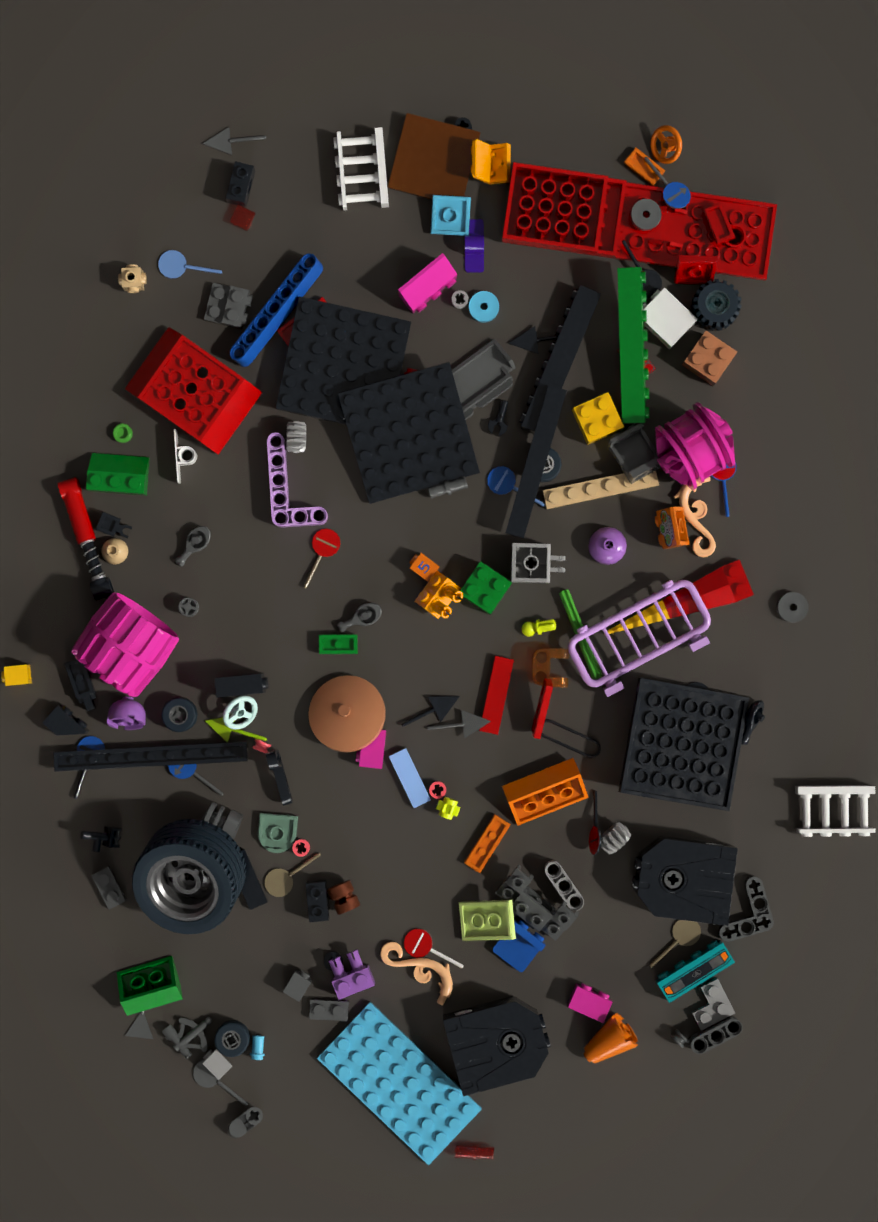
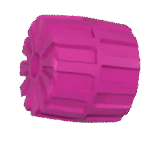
M113 592L88 622L73 646L72 654L75 655L74 657L79 662L85 664L86 666L84 667L89 671L100 674V679L107 684H112L115 689L126 693L128 696L137 697L163 667L178 643L179 637L168 625L147 609L123 594Z

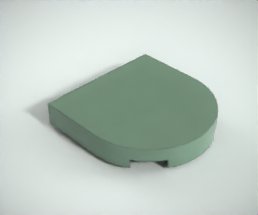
M260 813L258 839L261 845L272 853H282L290 849L297 836L298 816Z

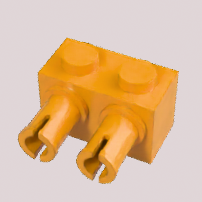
M436 571L414 602L437 619L440 616L448 618L449 615L445 612L452 613V609L448 605L452 600L456 603L460 602L461 600L457 596L463 598V593L459 591L461 588L439 571Z

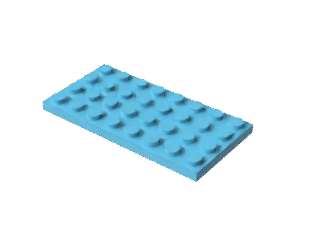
M371 1001L317 1057L331 1073L428 1165L482 1110L469 1095L463 1097L461 1087Z

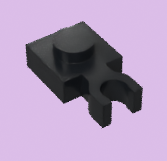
M102 512L96 530L113 537L116 532H119L122 537L128 539L129 536L123 534V529H132V526L120 525L121 518Z

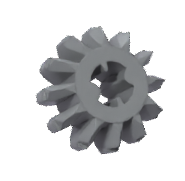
M288 422L286 428V449L288 452L299 453L305 451V422Z
M622 823L613 824L601 835L600 847L608 854H613L629 841L631 833Z

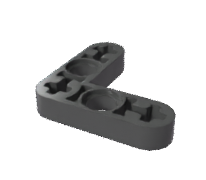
M750 876L745 880V889L753 916L729 922L728 926L721 925L718 934L724 941H734L768 931L773 927L774 920L764 885L760 878ZM751 880L759 883L756 889L758 893L762 892V894L751 897V894H755L754 889L749 887L752 884ZM757 898L764 900V906L761 909H757L754 906V901ZM762 917L769 920L766 927L762 924L756 925L758 930H755L753 919H755L756 923L761 922ZM749 922L751 930L746 933L742 932V923ZM737 924V930L740 935H737L736 932L730 933L728 938L726 935H723L726 927L729 930H734V925Z

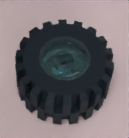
M715 279L714 282L710 280L706 284H702L691 301V310H693L692 314L698 319L696 323H701L702 328L708 327L709 331L714 329L720 331L722 328L726 329L738 317L742 300L741 297H738L739 291L733 289V284L729 286L726 284L727 281L719 282V279Z

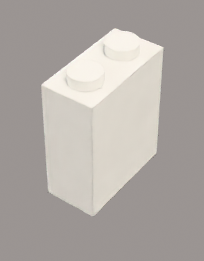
M664 288L662 291L658 289L650 297L652 301L648 305L646 303L643 304V310H647V322H644V326L670 350L698 319Z

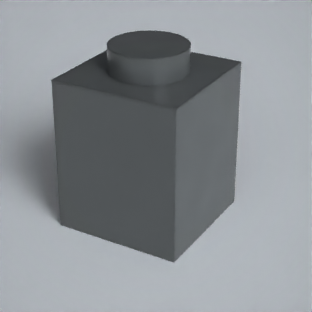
M302 969L300 972L295 970L283 993L300 1002L312 982V979L309 978L311 975Z

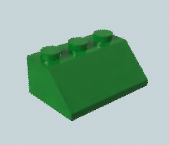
M92 453L87 471L86 490L91 492L147 496L150 458Z
M172 956L116 972L120 1003L127 1016L183 999L181 984Z

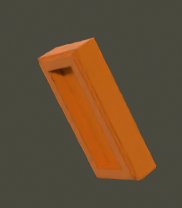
M635 147L624 161V164L651 186H654L660 178L644 158L647 157L661 175L664 174L665 170Z

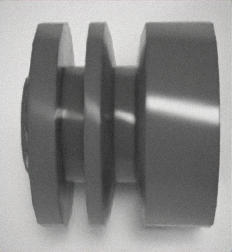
M213 802L204 813L202 820L218 826L234 840L243 819V814L231 810L226 817L224 816L225 807L221 806L219 812L216 813L218 804Z

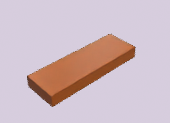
M494 814L464 863L481 873L511 824Z

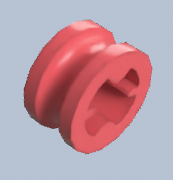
M255 739L256 744L252 748L265 754L268 753V748L271 747V744Z
M435 781L430 785L429 793L433 798L440 799L446 794V786L440 781ZM435 785L443 787L441 795L433 794L432 790L435 789Z
M305 839L296 840L292 847L294 854L299 857L307 855L310 850L309 842ZM302 842L305 844L306 851L299 853L296 845L298 843L300 845Z

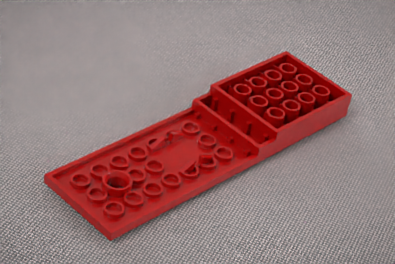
M513 162L502 243L632 261L622 244V241L625 240L637 262L676 268L678 255L717 256L716 274L766 281L777 204L690 192L691 198L687 206L681 209H674L665 203L662 194L664 188L628 183L627 180L608 178L605 175ZM642 199L655 201L659 205L662 214L659 224L648 231L637 229L630 220L631 208ZM721 202L732 230L737 231L741 236L740 242L732 244L728 241L717 246L703 209ZM643 212V216L645 218H648V213Z

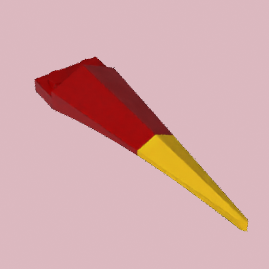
M740 559L724 565L693 582L707 609L735 603L754 595ZM687 588L675 592L686 615L699 612ZM671 595L658 602L666 619L682 616ZM655 605L641 612L647 624L663 621ZM638 614L624 621L628 629L643 626ZM620 623L609 629L608 633L612 634L624 631Z

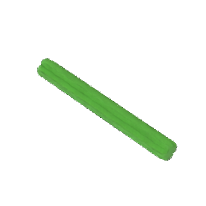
M566 589L561 591L559 595L576 635L578 634L577 629L582 627L583 624L570 591ZM586 639L579 641V646L592 679L601 678L602 673L598 662Z

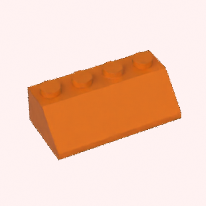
M574 758L502 786L517 826L589 798Z

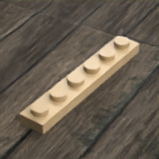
M656 471L632 484L623 473L543 490L546 509H552L659 486Z

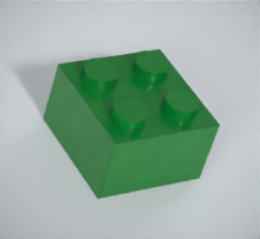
M480 561L460 591L465 599L491 615L512 582Z

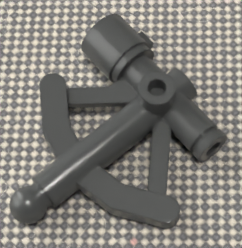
M207 1017L205 1021L197 1025L192 1020L179 1018L181 1027L178 1034L172 1025H169L162 1031L166 1040L173 1042L175 1050L177 1052L180 1051L185 1059H188L192 1054L187 1048L202 1049V1052H207V1038L203 1030L212 1023V1019ZM185 1025L192 1027L193 1029L183 1037ZM199 1035L201 1045L187 1044Z

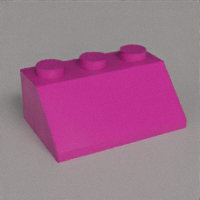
M442 253L400 287L398 295L413 314L416 311L419 313L427 307L426 303L429 300H436L442 294L441 291L445 287L449 289L457 282L455 280L457 273Z

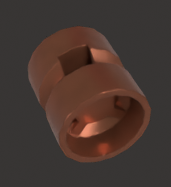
M350 880L337 884L327 890L331 900H335L334 907L338 915L361 905L357 895L352 893L354 888Z

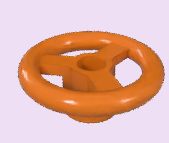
M663 125L654 131L650 142L653 156L663 164L673 163L679 158L682 151V139L674 127ZM669 131L674 136L665 137L662 132ZM657 137L661 142L662 150L660 154L656 148ZM675 151L672 157L666 158L667 152Z

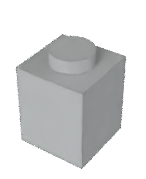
M210 1049L202 1057L204 1059L202 1064L218 1080L232 1067V1064L217 1049L214 1051Z

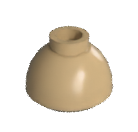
M111 538L103 544L101 553L106 562L117 565L124 562L127 558L128 547L123 540Z

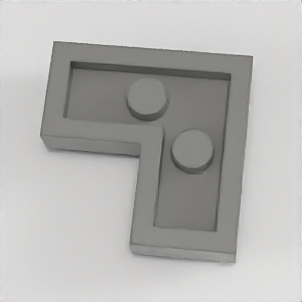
M718 978L700 986L709 1004L693 1011L692 1014L702 1031L735 1014V1011Z

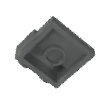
M213 283L204 320L242 329V326L246 325L248 314H246L247 306L250 307L253 296L250 295V290Z

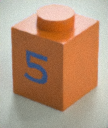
M422 553L419 556L415 554L409 562L411 564L410 569L427 582L430 581L431 577L440 568V566Z

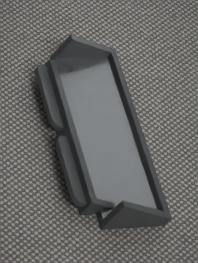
M496 339L489 342L452 370L465 420L473 415L474 408L477 406L483 408L513 385V379L509 373L516 367L511 357Z

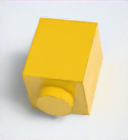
M30 664L4 667V671L1 672L2 682H5V686L32 684Z

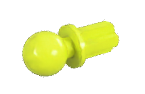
M554 619L536 620L535 624L533 622H525L521 630L527 637L533 636L536 632L542 635V632L555 630L556 622Z

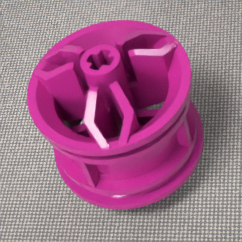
M696 402L693 404V410L688 409L682 416L672 422L665 423L664 428L660 425L655 427L657 456L660 457L657 459L658 463L666 474L669 473L671 478L687 485L691 490H695L697 488L696 481L701 484L706 478L720 470L726 469V465L729 467L735 465L734 439L731 435L733 432L725 419H721L718 414Z

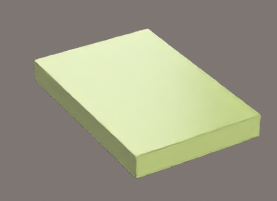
M512 900L459 902L462 941L516 939Z

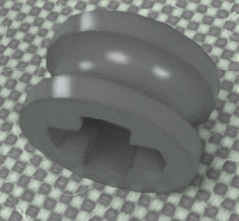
M676 1029V1033L670 1036L683 1048L684 1043H688L689 1040Z

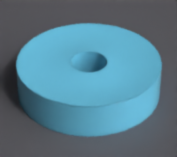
M480 291L474 294L469 302L470 315L478 322L486 323L492 321L499 312L497 297L488 291ZM482 304H486L488 308L486 310H482L480 306Z

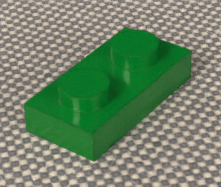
M319 635V654H358V635Z

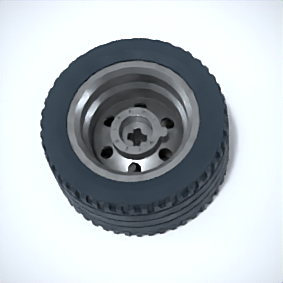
M181 819L173 823L170 822L155 832L134 866L132 875L134 897L141 910L149 919L162 928L181 934H199L210 931L226 919L243 888L246 878V863L244 862L243 853L232 837L214 824L196 819Z

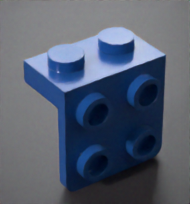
M514 919L516 939L498 940L493 947V952L516 970L523 972L536 954L545 948V938L537 932L534 934L528 930L529 926L523 921L517 922Z

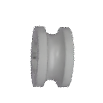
M458 290L452 295V305L457 309L465 308L469 297L466 292ZM457 295H459V297L460 295L464 296L463 304H461V302L460 304L456 303L457 299L455 297Z

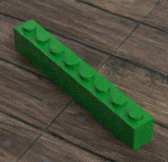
M642 267L617 268L622 423H646L647 418H650V407H646V399H649V388H646V380H649V369L645 368V361L648 360V349H645L644 341H648L647 329L644 330V322H647V310H643V302L647 301L646 291H643V283H646V271H642Z

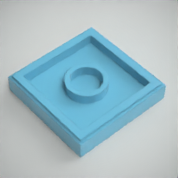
M433 195L430 234L469 236L471 197Z

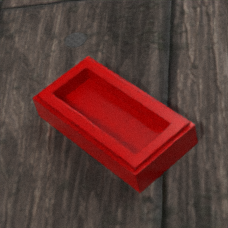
M721 202L703 209L717 246L735 239L734 232Z

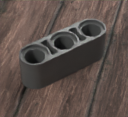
M729 1016L693 1034L689 1039V1046L696 1054H703L738 1036L742 1032V1023L736 1017ZM730 1022H737L735 1030H728ZM713 1031H720L719 1038H711ZM696 1040H703V1045L700 1048L694 1047Z

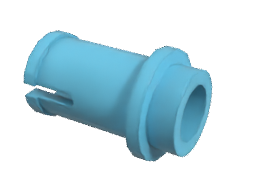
M253 1035L251 1059L263 1060V1056H265L263 1053L265 1036Z

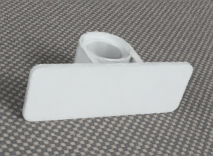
M174 429L177 482L181 484L180 466L194 464L197 460V453L189 446L179 447L178 432ZM186 451H191L193 454L192 458L188 461L184 460L183 454Z

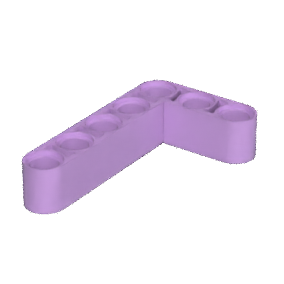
M271 433L267 438L272 522L281 528L325 524L328 520V513L322 507L289 508L286 443L281 434ZM275 437L281 439V444L278 447L271 445V441ZM276 456L282 457L283 460L279 466H274L272 463L273 458ZM278 475L284 478L281 485H275L273 482L274 478ZM279 494L285 497V501L282 504L275 503V497ZM317 511L324 512L323 520L316 521L314 514ZM298 512H303L305 514L304 521L297 522L295 515ZM283 513L286 515L285 522L277 523L276 516Z

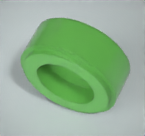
M118 424L113 429V437L120 443L129 442L133 436V431L127 424Z

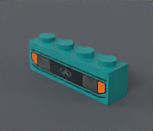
M717 940L712 941L704 951L698 950L694 952L688 961L684 962L682 960L674 965L675 969L670 972L666 970L657 976L658 979L655 981L669 1003L735 963L721 940L718 942Z

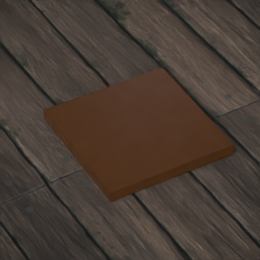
M407 113L388 188L431 200L433 195L464 197L471 172L472 141L474 139L479 140L481 132Z

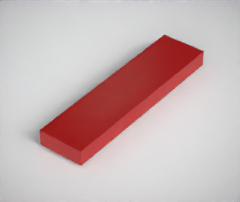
M495 656L482 718L491 722L480 728L479 731L496 735L499 733L514 663L513 659Z

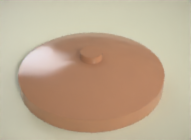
M339 676L327 681L316 691L309 707V723L314 735L326 747L338 752H354L367 747L378 737L385 722L386 711L381 694L370 682L357 676Z

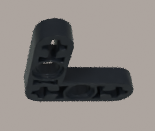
M279 750L266 753V759L269 769L274 772L283 806L292 804V796Z

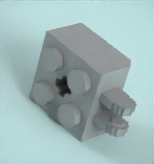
M512 543L511 582L550 583V572H565L563 567H550V560L564 561L565 556L551 555V544ZM529 558L536 562V566H533L532 569L526 565V561H529Z

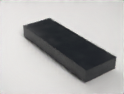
M244 849L242 853L246 863V878L241 891L249 909L252 910L267 903L268 900Z

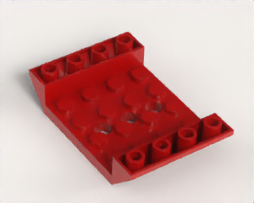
M170 327L167 328L125 387V390L186 431L217 455L220 454L262 394L259 389ZM200 368L208 370V375L205 378L198 377L197 373ZM191 383L197 386V390L193 394H189L186 391L187 386ZM177 400H185L186 406L183 409H177L175 407Z

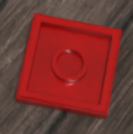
M678 255L674 277L675 283L706 284L710 280L713 282L717 266V256Z

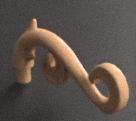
M710 477L706 478L703 483L711 481ZM683 484L674 498H679V505L683 507L686 520L709 540V547L702 549L699 543L703 538L698 536L692 544L694 554L702 558L708 557L715 551L716 544L710 532L698 521V519L703 518L707 514V505L701 500L694 501L691 507L697 508V511L693 513L688 504V497L692 490Z
M393 941L384 944L381 948L380 956L385 964L393 967L416 966L414 977L420 983H427L432 977L430 970L427 973L423 972L425 967L431 968L439 974L442 983H438L441 990L437 1003L443 1006L453 989L449 964L447 963L444 967L439 962L428 958L392 961L388 958L389 951L395 950L398 953V958H401L403 955L400 944Z

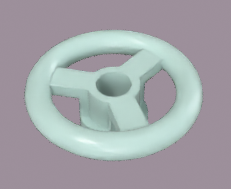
M244 695L230 701L223 713L225 725L234 730L248 726L257 714L258 706L255 699ZM245 701L251 704V712H247L244 709ZM242 717L247 718V719H246L245 721H243L242 723H239V724H233V723H232V722H234V721H235L236 719H238V718H242Z

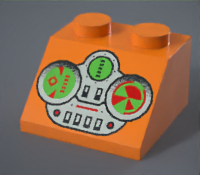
M669 507L656 511L655 523L660 530L658 535L660 546L663 549L690 545L683 507Z

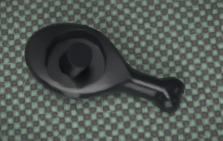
M762 700L754 701L747 711L742 745H748L752 731L759 721L762 722L765 719L763 715L764 702Z

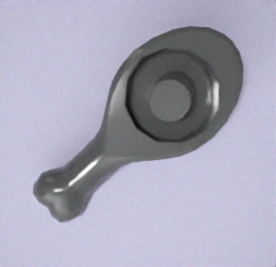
M198 526L189 532L184 552L175 559L179 566H184L186 559L192 553L199 552L207 547L211 538V532L208 527Z
M376 603L362 604L357 608L352 618L344 622H338L337 627L340 632H345L347 628L353 625H372L381 617L382 609Z

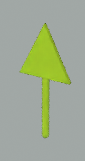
M223 718L205 721L227 743L231 731L259 740H267L266 737L240 729H230L225 725Z

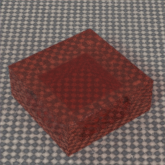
M237 205L230 223L248 231L256 213Z

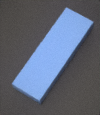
M405 748L390 755L389 758L413 808L430 801L429 794L407 749Z

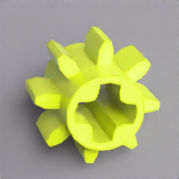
M444 797L443 801L439 800L436 807L437 810H440L438 815L452 820L453 816L457 817L461 808L457 806L458 801L449 797Z

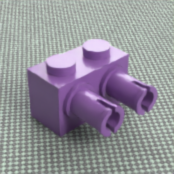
M358 949L353 950V955L352 952L346 954L353 969L348 973L343 968L340 956L335 958V962L334 959L328 961L335 976L332 979V985L338 1000L375 986V980L369 965H363Z

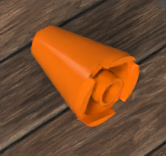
M613 1014L584 1047L585 1052L583 1054L588 1062L598 1063L638 1046V1039L629 1024L625 1025L622 1022L624 1018L620 1014Z

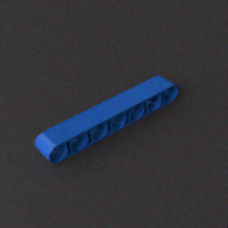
M305 254L232 346L230 357L239 366L247 367L253 362L298 304L299 297H303L323 271V265L314 254Z

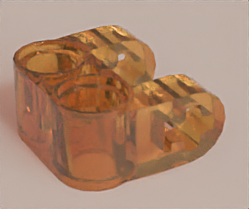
M551 648L535 651L532 657V681L536 685L542 686L543 682H538L535 679L536 673L542 671L547 679L552 680L553 687L568 688V678L550 677V658L569 659L568 649ZM539 652L546 654L547 659L544 663H539L536 660V655Z

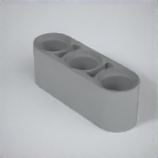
M547 861L544 871L562 899L567 902V906L571 910H580L584 905V899L557 861ZM555 864L558 866L556 874L548 873L550 865ZM563 880L569 882V887L566 890L559 889V883ZM574 896L580 898V903L577 906L570 904V899Z

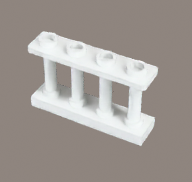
M382 127L375 128V134H371L372 136L341 139V132L337 131V137H333L334 149H338L339 155L335 156L336 168H340V175H336L337 187L341 186L342 194H338L339 206L343 205V211L347 210V203L377 201L381 202V208L389 207ZM365 144L376 146L377 153H373V155L343 157L342 146ZM378 164V172H375V174L344 176V165ZM375 182L379 183L380 191H376V193L346 195L345 184Z
M795 786V794H800V798H802L803 828H796V832L801 833L802 837H812V833H820V836L830 837L832 833H839V836H851V833H858V836H870V833H875V828L868 827V798L870 794H875V786ZM812 794H820V798H822V828H810V798H812ZM831 794H839V798H841V828H830L829 798H831ZM850 794H858L860 798V827L849 828Z

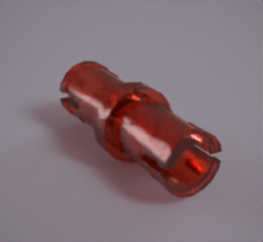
M456 1145L455 1158H472L474 1161L476 1159L494 1160V1147H477V1145Z

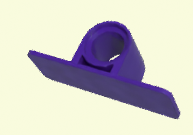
M470 219L469 236H465V271L467 273H481L484 271V222L482 219Z

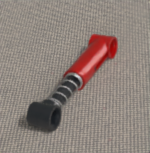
M77 477L58 482L59 492L64 500L77 543L83 548V556L86 557V564L90 568L89 573L92 575L90 588L96 601L109 597L114 592L110 578L106 577L104 571H102V563L98 559L99 555H97L96 546L93 543L96 537L82 497L80 483Z

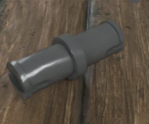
M464 476L452 481L445 480L444 483L428 487L432 499L444 494L451 495L452 492L467 489L468 485Z

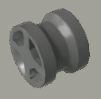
M184 598L180 601L178 609L182 615L192 617L198 613L199 604L193 598Z

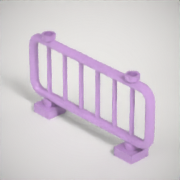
M669 580L662 584L663 589L589 628L587 625L578 628V634L574 635L568 642V652L583 681L588 686L596 688L605 684L606 687L603 690L606 696L609 697L624 689L620 680L616 681V678L678 645L691 640L688 646L692 652L708 645L710 641L706 635L701 636V633L709 628L711 617L693 583L688 580H679L673 583L672 580ZM682 587L689 590L703 617V623L694 629L674 591ZM668 594H671L690 630L677 638L657 600ZM651 603H654L673 639L660 647L640 609ZM634 612H637L656 648L643 656L623 618ZM617 621H620L639 657L626 665L606 627ZM600 630H603L622 666L609 674L589 639V636ZM583 639H586L605 675L597 680L591 679L575 649L576 643Z

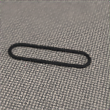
M545 720V722L553 723L596 743L598 751L594 755H588L542 733L541 736L589 758H595L599 755L601 746L595 739L553 720Z

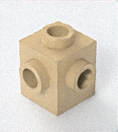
M131 264L126 265V268H121V274H118L119 285H122V288L127 293H138L144 290V284H147V276L141 267ZM129 276H135L133 280H129Z

